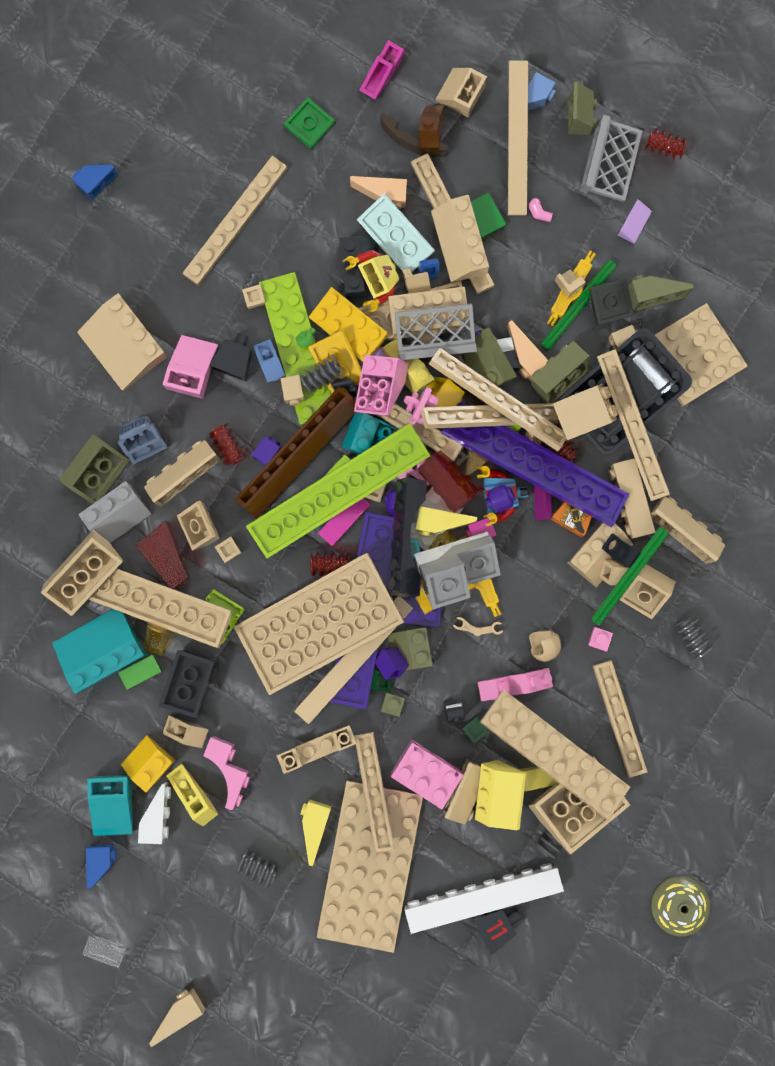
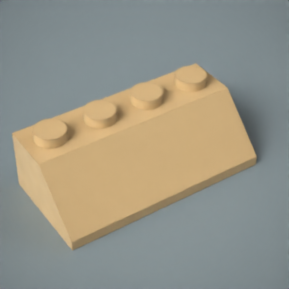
M469 195L450 199L433 209L431 214L451 283L487 274L489 264Z
M205 440L202 442L198 441L192 446L190 452H184L178 456L177 462L173 465L165 466L159 476L151 477L146 482L147 485L144 488L152 501L162 507L219 463L221 459Z
M666 496L662 497L650 511L652 520L668 531L672 537L705 564L716 562L725 547V544L721 542L722 538L706 530L707 526L704 523L695 521L688 510L679 508L677 506L678 503L669 496L668 498Z
M93 530L43 584L41 594L73 616L123 560L109 541Z

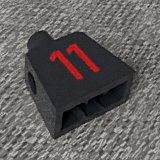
M502 908L473 916L472 920L492 955L516 935L512 925L522 920L517 909L506 914Z

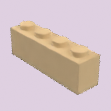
M636 459L612 464L610 470H608L610 480L614 481L616 487L629 493L620 512V517H623L625 525H623L624 533L629 536V539L655 533Z

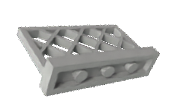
M602 115L596 124L580 191L584 193L593 192L624 202L642 130L612 121L609 116ZM610 127L616 128L620 135L612 138L609 132ZM627 133L636 135L635 141L631 144L625 136ZM621 137L626 146L619 150L615 140ZM610 143L615 152L608 156L605 151V145ZM626 149L631 154V158L625 161L621 154ZM617 154L622 164L614 167L610 158ZM604 161L608 163L611 169L606 173L600 167ZM623 166L627 175L621 179L617 169ZM613 172L617 182L610 185L606 175ZM602 178L606 185L604 189L595 187L596 181ZM619 184L623 190L622 195L615 194L612 187Z
M472 303L395 312L398 354L401 360L433 357L439 348L450 355L477 352ZM461 309H468L469 316L463 322L456 314ZM443 311L451 315L445 324L437 319V316ZM427 313L432 319L424 326L417 319L422 314ZM400 316H408L412 319L407 328L400 324ZM453 318L461 323L455 332L447 327ZM434 320L442 325L436 335L428 329ZM415 322L423 328L417 337L408 331ZM464 326L470 330V338L462 339L457 334ZM444 329L453 334L447 341H443L438 337ZM425 331L433 336L429 343H423L419 339ZM406 333L414 338L410 345L402 346L401 339Z

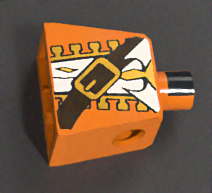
M563 502L552 515L551 520L576 535L583 537L586 534L591 516Z

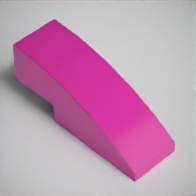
M388 40L380 56H377L360 91L376 100L395 73L406 51Z
M364 498L332 517L318 534L334 547L371 504Z

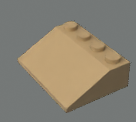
M119 293L105 302L77 332L122 391L168 358Z
M557 782L528 806L569 854H572L628 808L630 804L624 797L610 819L606 820Z

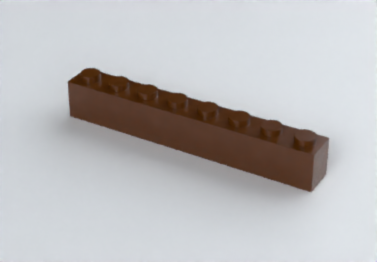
M338 387L239 493L235 500L257 519L355 413L356 403L353 397L341 387Z

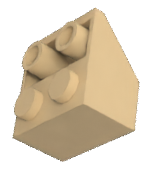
M453 68L435 101L468 118L486 86L487 76L472 68Z

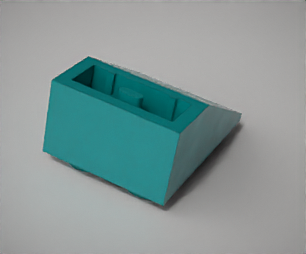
M354 413L341 448L359 455L399 429L366 413Z
M110 775L88 778V804L93 836L133 834L132 780L128 775Z

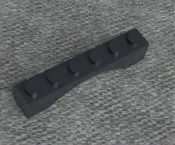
M405 477L397 480L395 486L396 501L394 504L395 516L392 526L394 532L391 544L392 560L390 562L389 595L407 598L420 596L421 576L412 558L410 533L415 514L426 500L427 481Z

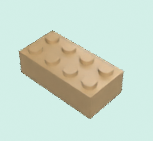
M465 287L388 296L393 339H397L395 312L467 304ZM461 309L456 314L463 322L469 316L468 309ZM443 311L437 316V319L445 324L451 315ZM426 313L422 314L417 320L426 326L432 317ZM408 316L399 317L400 324L405 328L412 322V319ZM453 318L447 327L454 332L460 327L461 323ZM434 320L428 329L432 332H438L442 325ZM415 322L408 331L418 336L423 328ZM464 326V327L461 329V331H462V330H468V329ZM447 329L442 331V333L449 332ZM406 333L403 338L411 336L408 333Z

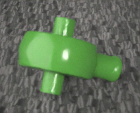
M311 328L309 331L300 332L296 337L298 346L301 348L310 346L314 342L313 334L316 333V330Z

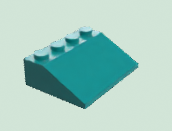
M115 609L104 613L52 643L65 678L74 694L82 693L147 656L126 614Z

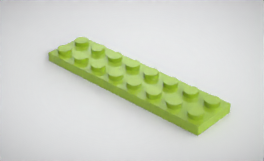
M295 272L259 282L286 377L300 375V373L305 377V370L307 369L312 373L311 367L313 365L319 369L309 348H301L296 342L297 335L302 331H309L311 326ZM303 385L306 401H301L300 405L295 406L300 426H303L331 395L328 386L323 385L322 389L316 388V392L311 393Z

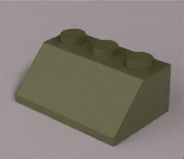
M573 341L569 345L563 346L560 353L556 357H551L541 370L538 369L532 374V387L544 404L555 403L590 372V356Z
M93 434L59 481L94 504L105 495L130 460Z

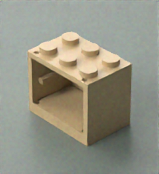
M600 384L553 403L567 440L617 420L616 416L619 414L615 404L612 405L609 399L612 395L608 386L605 387L604 384Z

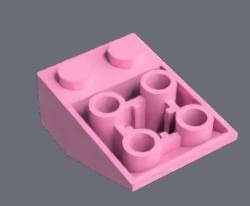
M181 335L167 367L163 386L167 390L203 399L212 369L210 364L216 355L218 344Z
M365 355L354 412L389 416L405 384L409 363L399 358Z

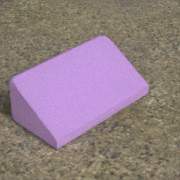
M637 199L618 236L635 244L652 211Z

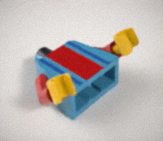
M487 466L478 467L477 469L482 470V475H477V477L484 478L482 483L485 499L488 498L487 493L490 489L501 484L507 487L510 486L516 498L513 507L497 513L494 509H489L486 503L487 514L483 518L488 517L490 523H487L486 526L507 520L515 513L516 507L519 506L518 499L528 497L527 486L516 487L515 479H511L509 475L498 470L489 469Z

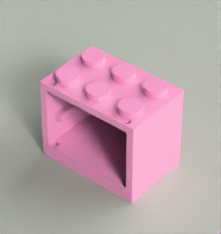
M411 739L392 769L391 777L440 809H443L463 777V773L460 769Z

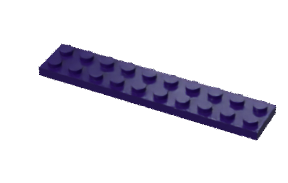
M461 402V403H459L457 406H468V405H466V404H464V403ZM506 426L454 427L442 430V435L611 528L629 496V493Z
M366 512L357 558L365 553H369L389 591L394 517ZM378 648L329 702L366 709ZM343 656L336 659V664L342 659Z

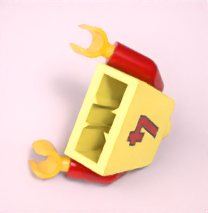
M369 250L356 255L355 258L349 256L342 261L350 262V266L345 268L346 270H350L356 263H359L358 267L373 298H375V300L363 303V306L371 305V309L367 312L376 311L378 304H383L388 300V296L394 295L395 284L398 282L399 276L396 272L395 263L391 262L388 255L381 256L380 253Z

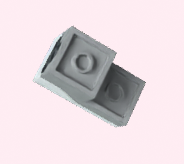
M488 532L413 554L416 568L421 576L420 586L432 609L471 598L468 585L501 575L495 543Z

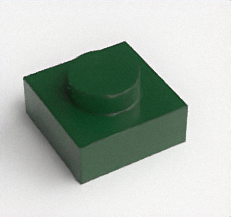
M374 670L370 689L390 692L392 679L385 680L380 670Z
M477 716L462 727L474 744L489 733L488 729L480 723V719Z

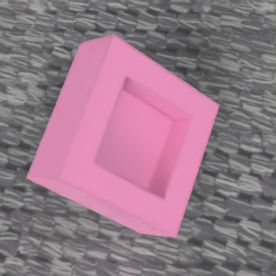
M593 627L588 646L607 652L613 633Z

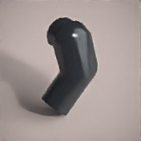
M349 377L336 379L332 382L333 389L338 387L345 388L351 396H356L358 393L359 385Z

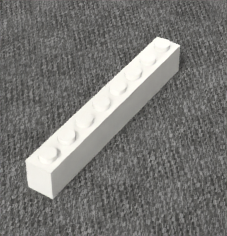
M551 863L541 865L540 869L537 870L529 868L522 870L519 875H504L501 880L489 879L479 886L471 884L465 886V889L461 891L453 889L445 892L446 895L438 897L435 894L428 896L425 901H410L405 906L411 934L564 892L558 868Z

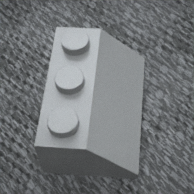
M125 481L78 515L90 532L95 530L111 544L151 516L152 513L133 486Z

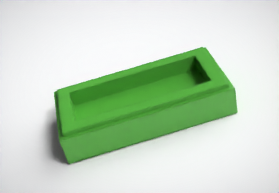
M151 655L118 673L128 690L163 671L155 656Z

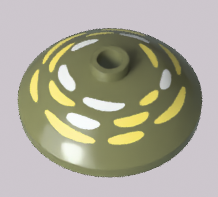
M673 876L665 879L656 887L651 898V912L655 922L665 932L674 936H689L698 932L707 922L710 914V900L705 889L694 879L686 876ZM682 906L687 907L685 912H681Z

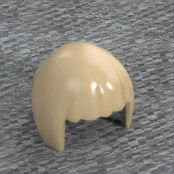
M549 630L533 632L529 635L532 646L531 653L539 661H550L560 653L561 640L557 633Z

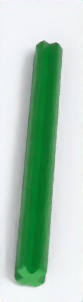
M608 260L541 342L543 349L549 351L590 301L588 288L603 284L616 269L615 262Z
M662 527L658 528L633 565L628 568L592 616L591 620L597 625L602 624L668 536V531Z

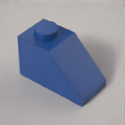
M85 165L82 169L75 172L72 180L79 189L93 200L118 173L112 165Z
M114 844L90 845L86 848L87 889L92 888L114 865V861H117V850L114 849Z

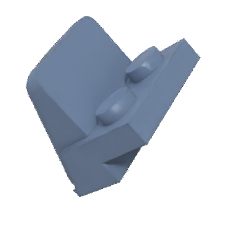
M148 416L132 420L120 429L117 442L133 465L167 448L165 441Z

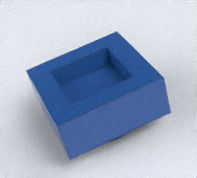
M438 259L419 261L418 274L427 272L429 279L438 278L440 264Z

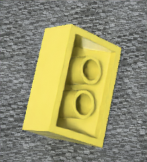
M499 760L482 763L475 820L488 827L519 830L526 773Z

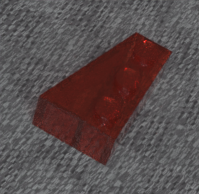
M440 450L430 456L418 470L421 472V476L431 484L434 492L445 501L446 506L456 513L471 503L485 489L482 486L476 487L470 481L472 478L468 474L464 476L458 471V465Z
M164 521L135 545L171 589L177 590L191 579L169 522Z

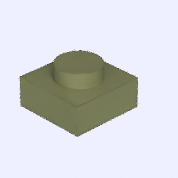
M386 693L381 712L400 717L405 698Z

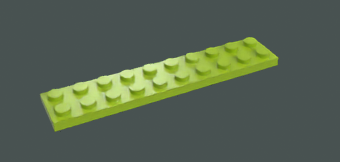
M408 423L246 525V528L267 559L430 457V454L412 425Z

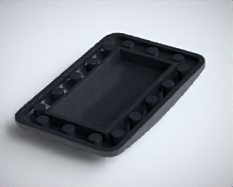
M647 328L636 331L616 349L644 425H647L692 385V378L654 333ZM600 364L567 391L561 400L600 384H604L605 387L608 386ZM610 397L611 404H615L613 398ZM619 415L616 416V421L585 433L602 454H611L628 441Z

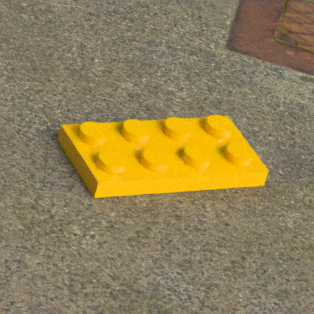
M332 287L309 316L311 320L329 335L343 330L356 357L362 362L365 355L373 356L389 335L387 331Z

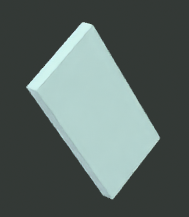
M385 193L357 219L401 270L410 268L411 272H413L419 266V261L426 260L435 251Z

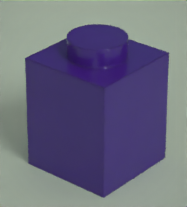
M264 436L251 455L265 466L281 449L279 447L280 443L273 437L268 439Z
M398 647L381 650L379 656L374 661L385 680L399 678L409 667Z

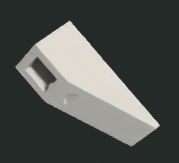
M168 782L161 785L139 823L138 843L162 844L165 842V839H168L169 827H166V819H169L170 807H167V799L171 797V787H168Z

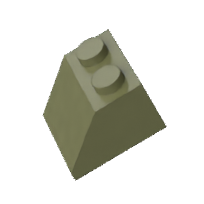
M574 82L568 100V134L590 135L592 128L596 126V117H593V110H596L597 99H594V91L578 82Z
M426 627L395 632L388 636L390 649L398 647L407 661L409 667L406 670L432 666Z

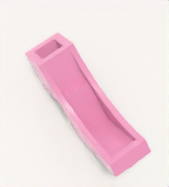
M544 668L478 682L481 701L496 699L502 690H505L512 696L551 688L553 684L550 669Z
M213 736L210 738L203 756L213 761L222 771L228 788L225 808L233 810L235 806L239 807L243 796L240 793L242 788H246L249 783L250 777L247 776L249 771L228 763V760L232 761L236 750L233 749L235 744Z

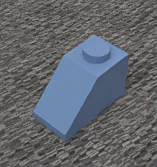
M537 72L534 74L528 85V111L543 107L548 100L551 101L556 93L554 90L556 82Z
M271 339L253 346L267 383L279 380L285 376Z

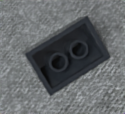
M361 236L339 238L342 261L349 256L355 258L356 255L369 250L379 253L378 243L374 239ZM342 262L346 299L373 297L358 267L359 263H356L350 270H346L345 268L350 266V262Z

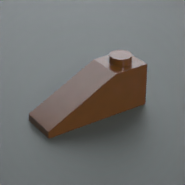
M426 105L420 117L418 130L421 148H440L445 105Z

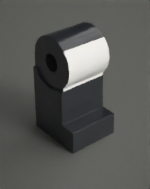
M511 336L497 338L496 340L514 372L518 371L519 364L516 359Z
M461 699L443 702L448 723L465 720Z

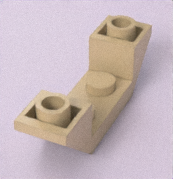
M350 725L291 748L277 755V758L285 774L335 751L355 745L357 742Z

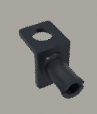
M614 533L609 536L602 546V550L629 568L640 555L639 550L622 541ZM615 540V547L609 550L610 543Z

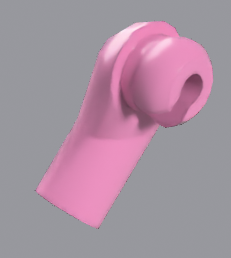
M537 198L532 199L529 203L532 216L535 219L550 222L553 213L543 211L540 200Z

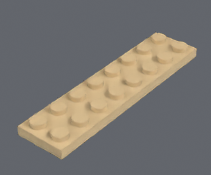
M117 568L88 598V600L216 648L221 646L233 611Z
M505 690L501 691L480 721L481 724L606 820L610 819L630 788L624 781Z

